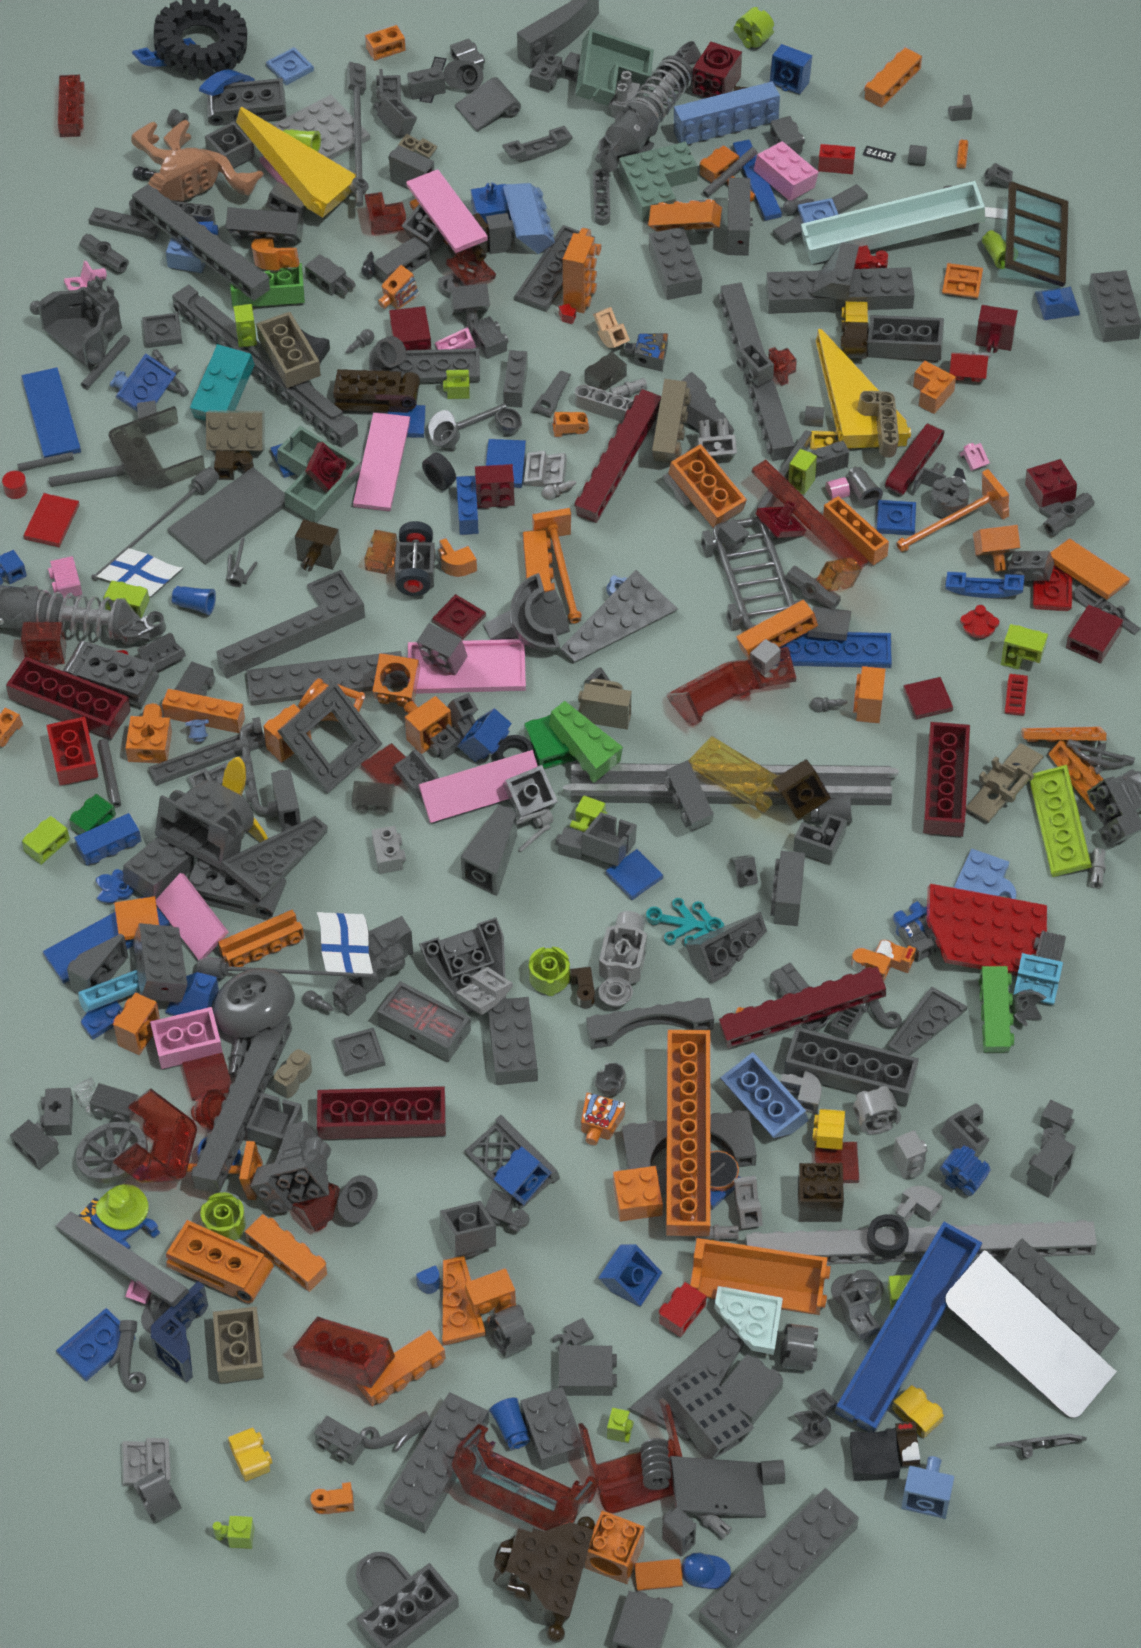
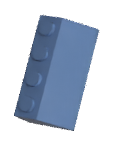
M531 183L504 185L503 188L516 237L537 254L541 253L555 243L554 232L549 223L550 218L546 212L547 206L543 201V192L539 187L536 188Z
M754 1052L720 1077L724 1084L773 1138L792 1134L808 1122L806 1110Z

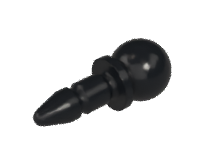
M141 166L135 167L132 171V175L136 180H148L153 177L154 173H157Z
M372 251L368 253L367 259L363 262L361 273L366 278H371L375 274Z

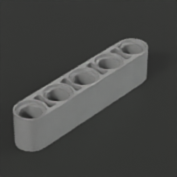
M582 384L575 388V405L578 408L620 422L624 421L626 411L631 409L633 405V399ZM658 416L649 431L656 430Z

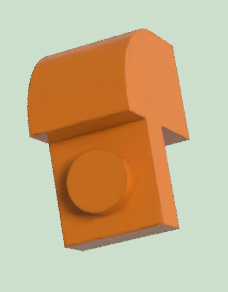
M446 538L439 541L440 549H438V554L441 558V569L446 574L462 577L477 571V559L469 546L454 551Z

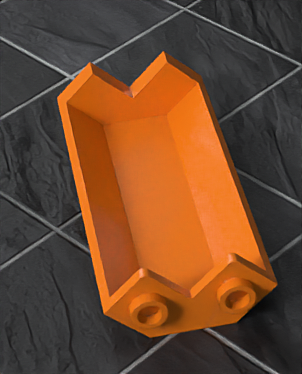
M697 1238L690 1285L705 1294L709 1299H716L718 1286L781 1297L783 1298L781 1310L820 1315L821 1308L826 1306L827 1295H823L825 1279L830 1277L831 1266H827V1257Z

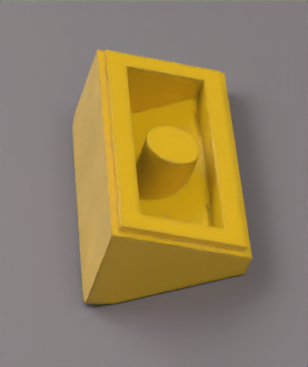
M811 431L810 449L815 450L838 442L834 438L838 437V432Z

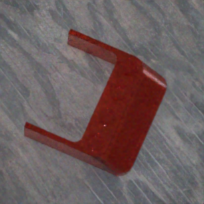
M664 1398L659 1399L668 1432L669 1458L670 1456L683 1457L670 1405ZM583 1423L578 1424L591 1478L601 1506L605 1511L617 1513L674 1495L672 1472L671 1478L668 1480L670 1483L668 1487L652 1490L644 1486L640 1451L596 1464L588 1430Z

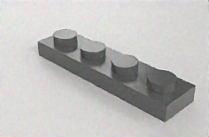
M97 207L94 208L88 219L90 225L156 240L161 230L148 219Z

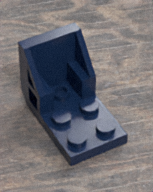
M199 1281L188 1290L189 1293L175 1307L171 1306L151 1325V1340L155 1356L186 1383L193 1378L190 1344L187 1340L186 1330L197 1316H201L206 1312L209 1306L205 1286Z

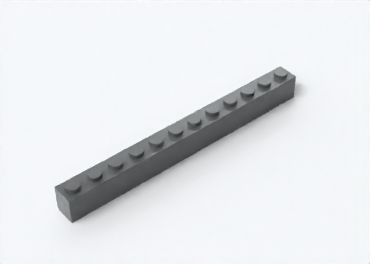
M742 282L722 285L718 294V302L723 306V317L727 318L726 326L727 330L731 331V343L736 346V358L737 348L751 341L765 354ZM744 372V383L749 387L748 396L750 399H753L752 408L754 413L757 412V424L762 427V440H766V452L770 454L772 461L787 459L795 444L774 380L772 379L757 386L753 381L749 380Z

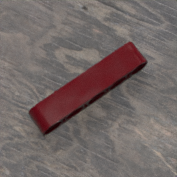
M927 423L889 474L885 482V488L899 495H904L922 467L925 466L942 442L945 431Z

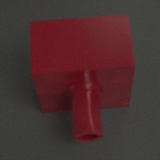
M981 305L975 345L986 347L989 353H991L992 348L993 353H996L998 349L1011 351L1018 310Z

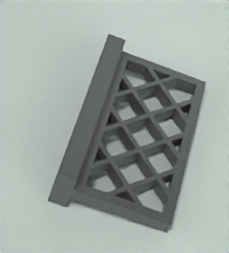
M499 1115L495 1119L496 1123L464 1151L508 1195L511 1194L494 1180L497 1171H490L488 1169V1161H500L499 1168H501L503 1161L510 1160V1157H503L504 1147H513L517 1150L522 1146L552 1173L525 1205L516 1199L515 1204L522 1209L551 1182L556 1183L560 1176L557 1169L502 1115ZM497 1131L501 1135V1143H489L490 1136ZM478 1147H486L485 1157H476L472 1152ZM489 1147H501L500 1157H488Z

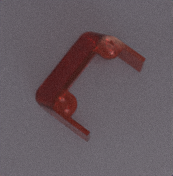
M751 659L732 660L666 694V696L686 723L694 725L703 720L702 717L705 715L704 713L733 697L740 696V698H745L751 694V690L762 689L764 686Z
M150 1088L129 1104L128 1108L144 1119L143 1131L147 1137L154 1140L151 1153L135 1143L115 1158L113 1163L141 1183L179 1182L187 1173L197 1126L189 1116Z

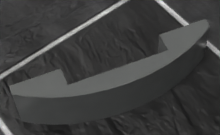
M565 126L549 130V136L523 144L516 140L503 144L502 147L511 159L527 160L556 151L570 142L573 136Z

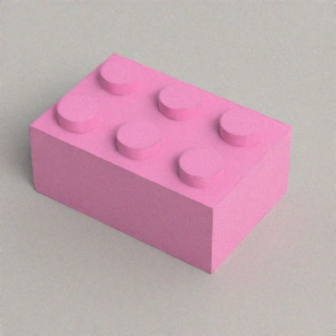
M783 141L757 154L754 171L788 200H793L815 188L819 173Z
M212 1007L150 1021L161 1069L223 1055Z

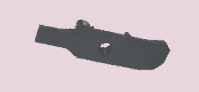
M1079 585L1073 591L1074 598L1085 608L1089 604L1123 619L1122 627L1133 635L1141 629L1125 616V608L1123 606L1117 608L1085 585Z
M1062 1434L997 1443L996 1448L1006 1446L1019 1448L1023 1458L1028 1459L1033 1455L1032 1443H1035V1447L1049 1445L1048 1441H1051V1446L1078 1441L1085 1442L1087 1437Z

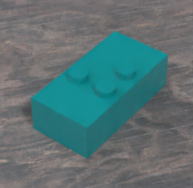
M217 344L190 406L194 418L206 421V412L208 410H236L255 365L250 353Z

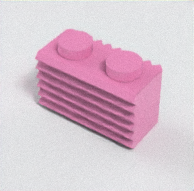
M73 556L50 561L51 568H48L50 579L55 580L52 583L54 593L59 591L63 598L68 593H72L76 597L82 595Z

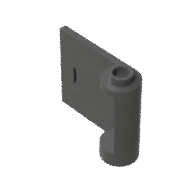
M497 77L489 79L455 104L476 131L482 129L503 112L508 116H514L521 109L520 102Z

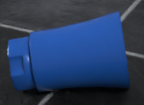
M176 586L173 589L172 604L196 610L206 615H210L215 607L216 592L214 589Z
M518 1398L504 1399L489 1409L510 1450L523 1448L530 1442Z

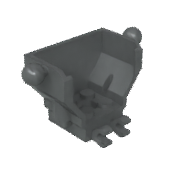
M95 276V282L88 281L87 287L83 286L77 290L52 292L41 299V301H33L29 307L32 314L40 315L42 329L88 369L101 362L106 354L109 341L114 338L116 332L122 329L119 312L120 305L114 296V290L107 286V291L102 288L103 281L98 276Z

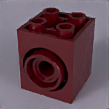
M710 41L693 67L692 93L710 98L732 92L734 86H736L741 78L742 51Z

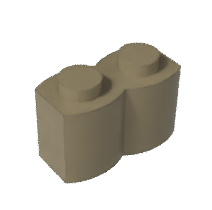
M300 1049L295 1050L288 1057L286 1064L276 1071L274 1085L277 1093L288 1099L298 1091L300 1083L309 1078L312 1073V1061L309 1054Z

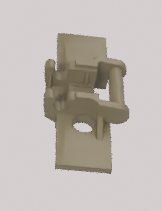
M1021 743L1003 764L995 756L991 761L992 770L987 775L984 771L979 775V781L983 788L968 804L966 810L989 823L1003 805L1008 802L1013 803L1016 799L1015 796L1025 784L1034 778L1032 771L1044 756ZM1015 780H1018L1012 789L1008 791L1007 789ZM995 793L998 797L995 800H991L988 798V795Z

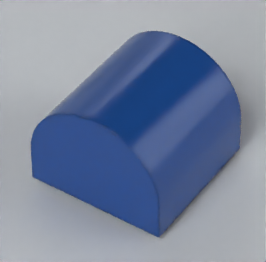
M436 1265L416 1274L417 1285L423 1293L432 1294L439 1289L440 1277Z

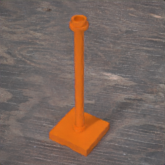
M986 469L982 472V495L984 497L907 539L901 537L896 542L897 547L901 552L909 550L908 546L988 502L1004 520L1009 517V493L990 470Z
M570 508L532 514V531L546 530V537L552 539L570 612L567 615L568 620L572 624L579 623L582 614L576 608L559 536L571 535Z
M246 1141L242 1165H232L228 1173L240 1174L239 1180L247 1200H256L257 1194L250 1186L257 1167L263 1165L255 1141ZM144 1161L138 1169L192 1172L193 1167L197 1166V1164Z

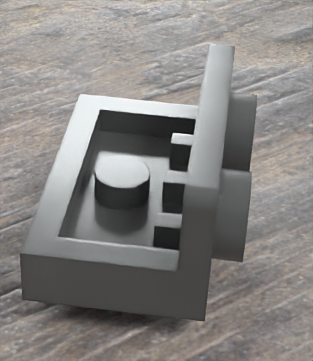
M379 69V75H376V86H379V88H376V96L378 97V94L382 93L387 97H397L401 101V76H383V69Z
M168 633L138 648V653L142 660L156 664L155 672L161 671L171 663L179 662L181 658L186 656L184 649L176 643L172 633Z
M414 749L408 756L392 767L417 799L421 796L419 784L439 778L437 772L430 767L425 757L417 749Z

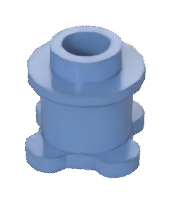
M120 370L117 371L115 377L110 382V386L121 389L128 379L125 376L126 373Z
M613 575L606 587L608 595L611 596L616 591L615 587L619 588L627 578H618L616 575Z
M196 719L185 722L186 726H190L189 738H193L194 742L204 741L205 737L208 736L205 724L209 723V720Z

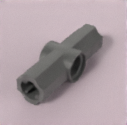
M87 233L82 236L79 242L80 247L95 256L99 264L108 265L121 273L126 270L129 260L113 250L109 242L100 241Z
M1082 493L1071 502L1063 503L1058 512L1043 522L1046 533L1050 536H1055L1065 527L1073 526L1077 518L1094 506L1095 502L1089 493Z
M793 566L785 577L787 582L802 591L805 598L814 599L826 608L835 609L841 601V596L826 587L822 579L811 577L797 566Z

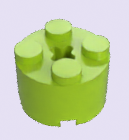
M752 7L736 21L733 30L742 40L743 45L750 49L751 47L757 48L774 34L773 27L775 25L773 19L765 10L760 11L758 7Z
M551 946V948L541 947L532 953L529 959V981L535 990L547 996H554L567 987L570 981V961L565 951Z
M220 1192L213 1194L201 1207L200 1214L203 1227L233 1241L240 1239L246 1227L242 1202L230 1193Z

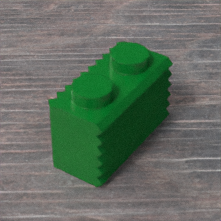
M95 794L92 798H88L85 801L83 807L71 814L69 819L71 829L80 835L103 825L116 815L115 807L98 794Z

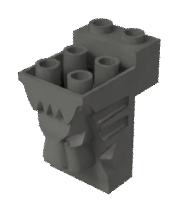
M1131 769L1117 778L1114 776L1105 778L1086 791L1090 802L1098 813L1099 820L1104 825L1098 831L1107 848L1123 842L1141 831V819L1138 815L1141 812V771Z
M403 916L369 931L370 958L373 971L378 974V977L375 980L368 977H353V980L365 989L366 995L379 984L380 980L388 977L391 972L404 969L405 958L413 953L412 931Z
M306 1121L290 1124L285 1132L275 1163L257 1167L250 1187L273 1214L290 1211L295 1203L329 1195V1180L326 1174L327 1160L331 1155L332 1149L318 1137Z

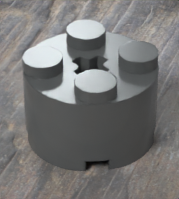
M947 477L934 482L931 491L930 509L935 516L945 518L968 505L970 491L961 477Z
M519 1304L488 1316V1328L492 1327L494 1332L490 1334L492 1341L502 1355L506 1353L505 1357L532 1345L531 1335L535 1334L534 1327L530 1322L527 1323L523 1309Z
M786 1323L783 1334H787V1337H784V1340L781 1341V1367L805 1371L812 1370L813 1362L817 1360V1348H814V1341H817L818 1328Z
M162 1468L133 1484L153 1523L182 1509Z

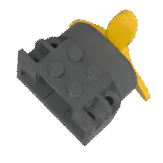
M235 757L227 764L222 785L206 780L198 783L187 793L175 790L170 794L169 798L161 795L159 798L155 836L220 870L222 869L221 861L240 853L242 837L247 832L259 842L268 839L265 831L254 818L249 803L242 796L246 781V768L243 760L240 757Z

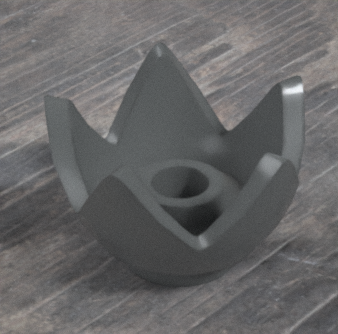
M1032 989L1020 991L1012 996L1011 1011L1019 1022L1027 1027L1028 1023L1026 1020H1042V1016L1035 1004L1046 999V996Z
M810 1406L811 1411H801L794 1414L803 1426V1429L793 1439L807 1443L808 1446H814L827 1438L831 1432V1424L823 1412Z

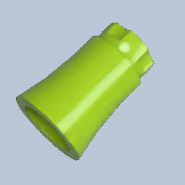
M285 129L283 131L319 152L321 146V134L319 131Z
M990 230L982 236V243L992 257L996 267L1005 269L1006 241L1000 234ZM1014 249L1013 260L1015 261L1018 254Z

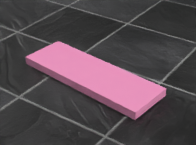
M438 169L406 182L408 189L455 253L488 240L486 233Z
M373 412L354 497V507L391 511L410 425L409 416Z
M533 750L419 784L429 822L432 823L509 799L503 783L511 777L538 767Z

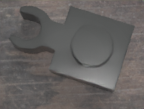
M581 1318L565 1326V1334L555 1335L553 1343L562 1341L563 1344L561 1345H582L594 1339V1335L584 1318Z

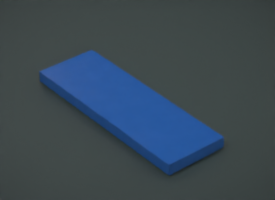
M58 367L21 375L44 458L70 452L73 454L80 453V444Z
M808 632L779 647L781 649L780 661L775 665L891 668V633L848 632L847 640L844 641L808 637Z
M157 906L159 925L170 926L169 920ZM116 912L43 951V955L63 984L70 981L67 968L72 960H75L79 954L119 935ZM134 939L125 940L127 949L134 946Z

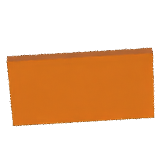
M1070 538L1050 552L1055 566L1106 600L1129 584V577Z

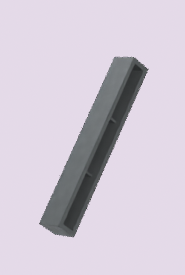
M354 590L216 651L218 665L225 677L230 678L365 618L364 603Z

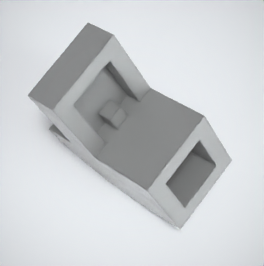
M805 1071L803 1078L794 1074H782V1085L791 1094L799 1095L798 1102L806 1112L818 1114L822 1092L818 1078Z
M756 1177L734 1178V1199L741 1229L763 1226Z
M925 1186L910 1187L902 1193L901 1204L895 1213L905 1223L909 1221L914 1213L930 1222L942 1207L943 1196Z

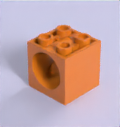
M379 653L373 686L375 699L382 704L395 702L400 707H404L409 701L415 702L421 669L419 660ZM393 671H402L408 679L410 678L408 686L400 692H390L385 685L383 686L385 677Z
M602 1510L594 1527L585 1560V1569L628 1584L635 1568V1563H637L644 1546L645 1526Z

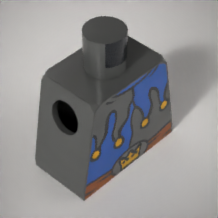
M640 333L637 343L626 342L625 353L635 354V365L663 372L668 347V333Z

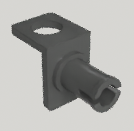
M938 462L932 470L922 467L914 480L912 493H916L921 484L933 487L936 480L946 478V475L943 474L946 470L945 465H940Z
M744 855L731 858V861L735 863L738 886L758 883L754 856Z

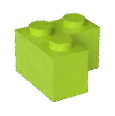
M1010 624L1003 644L1000 665L1019 670L1023 659L1040 663L1046 648L1048 634L1020 625Z

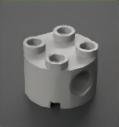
M882 1086L870 1092L862 1091L856 1095L857 1100L854 1102L853 1109L862 1132L865 1133L867 1131L869 1135L881 1134L891 1130V1125L894 1122L896 1125L900 1122V1111L893 1093L889 1091L887 1086Z

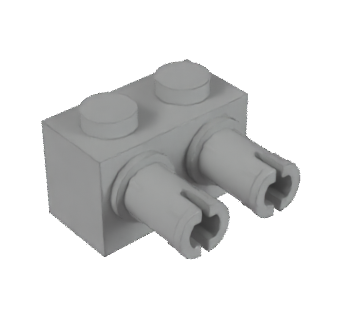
M629 71L622 72L614 99L609 103V109L612 110V117L614 118L634 98L636 92L640 91V84L632 83V74Z
M728 418L716 420L718 436L716 437L710 435L709 420H705L704 423L703 420L697 422L700 438L695 441V447L701 444L713 459L734 457L737 454L735 435H729Z

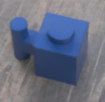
M14 549L0 556V585L4 582L2 577H5L9 584L27 577L25 565Z

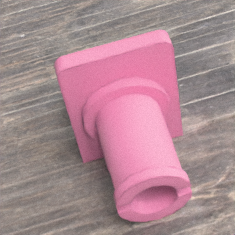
M84 261L81 276L65 278L64 283L69 291L77 290L83 286L87 287V282L95 280V276L105 280L107 273L105 268L92 270L88 262ZM71 282H76V283H78L80 286H79V287H73V286H71L70 283H71Z

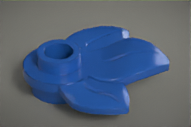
M115 869L112 875L103 874L96 878V883L102 889L97 897V900L100 902L113 903L118 899L125 900L130 898L134 892L132 887L123 882L122 870Z

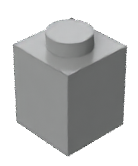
M765 639L750 653V665L765 675L780 661L781 649L775 643Z

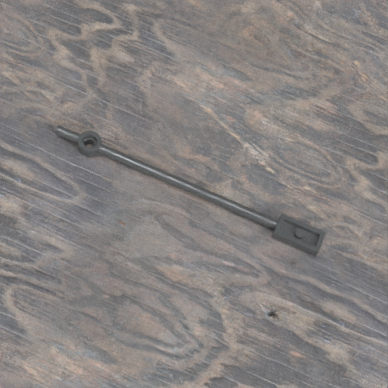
M349 61L347 65V88L353 90L355 136V178L350 184V189L356 194V206L362 207L363 195L366 194L369 188L362 175L360 93L364 94L366 90V66Z

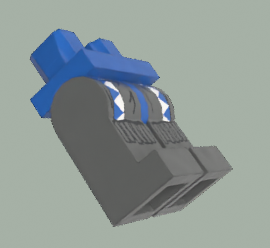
M917 901L909 907L911 915L906 916L900 910L894 913L893 921L896 925V933L900 936L906 947L916 948L915 960L919 962L933 955V951L936 953L940 949L935 942L936 937L932 929H929L927 925V906L923 907Z

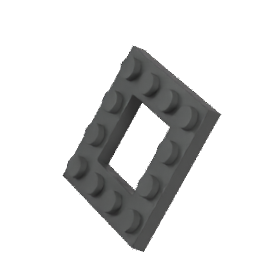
M332 682L277 730L324 793L331 791L382 745V742L336 682ZM332 712L354 742L328 763L306 733Z

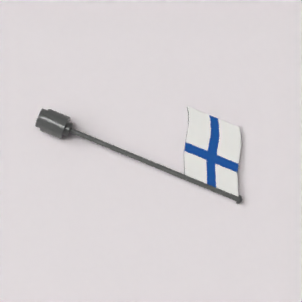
M212 467L204 468L191 480L192 490L101 570L96 574H92V579H101L107 582L113 580L134 586H142L148 589L150 598L181 572L183 567L167 564L149 554L130 548L194 492L205 494L217 483L219 479L218 473Z
M317 912L321 926V950L326 971L272 969L286 974L373 978V980L377 979L378 974L373 971L371 963L369 929L364 914ZM204 957L199 959L197 963V972L223 979L229 971L255 969L229 967L225 958Z

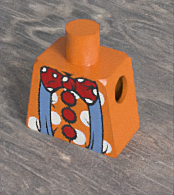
M400 265L382 284L384 296L378 300V303L383 309L387 308L390 304L394 308L400 309L417 297L419 292L414 275Z
M586 1093L581 1131L587 1134L585 1141L588 1144L597 1145L599 1138L611 1139L625 1115V1103Z

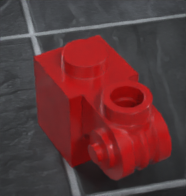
M868 245L859 246L855 269L887 268L888 253L886 251H877L876 255L873 256L870 254Z

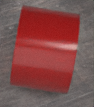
M9 471L3 476L4 493L8 498L19 499L26 495L28 487L25 475L22 472Z

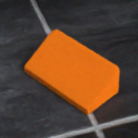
M680 1559L635 1563L637 1591L683 1587Z

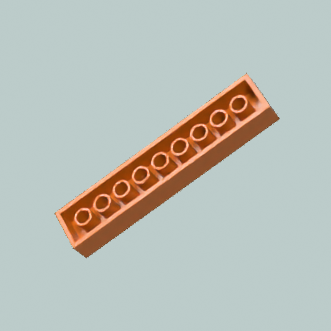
M668 1030L666 1236H710V1030Z

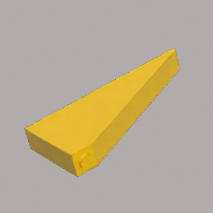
M241 107L239 109L236 123L307 209L323 218L352 193L350 184L355 178L354 173L245 108Z
M818 329L816 346L839 442L844 441L847 448L879 447L876 416H865L857 410L860 394L863 391L879 390L822 329ZM896 410L899 435L897 446H907L908 438H911V428L907 426L906 419Z

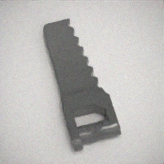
M559 371L546 392L540 396L534 405L532 412H538L551 417L557 409L558 400H560V396H562L563 389L567 385L571 374ZM543 404V405H545V406H548V407H550V409L545 408V407H543V406H541V405Z

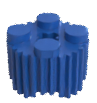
M963 1145L961 1149L955 1148L941 1165L940 1171L945 1175V1183L950 1188L955 1189L958 1187L966 1195L972 1196L987 1178L991 1169L985 1160L982 1163L978 1157L974 1156L976 1152L972 1148L970 1149L968 1146Z

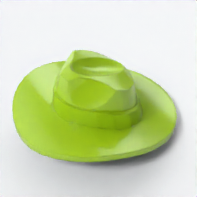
M130 1184L113 1187L99 1199L96 1205V1214L101 1222L115 1230L135 1228L145 1220L149 1211V1203L145 1194L139 1188Z

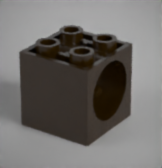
M799 1163L797 1181L798 1222H842L844 1206L843 1163Z

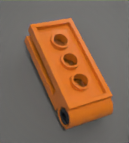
M189 1220L185 1222L166 1253V1258H168L166 1267L232 1297L236 1295L237 1298L246 1303L254 1301L274 1268L273 1263L264 1257V1254Z

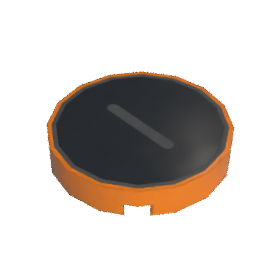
M711 1151L710 1191H726L734 1186V1178H738V1163L733 1156L726 1152Z

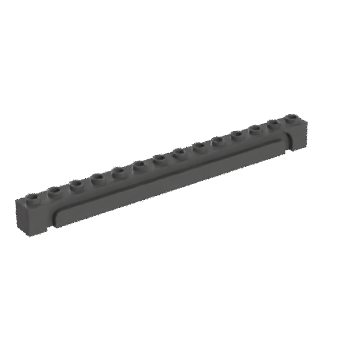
M188 284L172 295L174 310L177 313H181L189 323L192 322L200 332H204L212 342L250 353L255 363L252 373L260 382H264L272 392H276L296 412L301 413L309 423H313L321 433H325L333 443H337L342 448L358 436L357 423L349 416L345 417L337 406L305 381L286 388L262 344L258 341L257 345L239 347L235 322L204 296L200 297L198 291Z

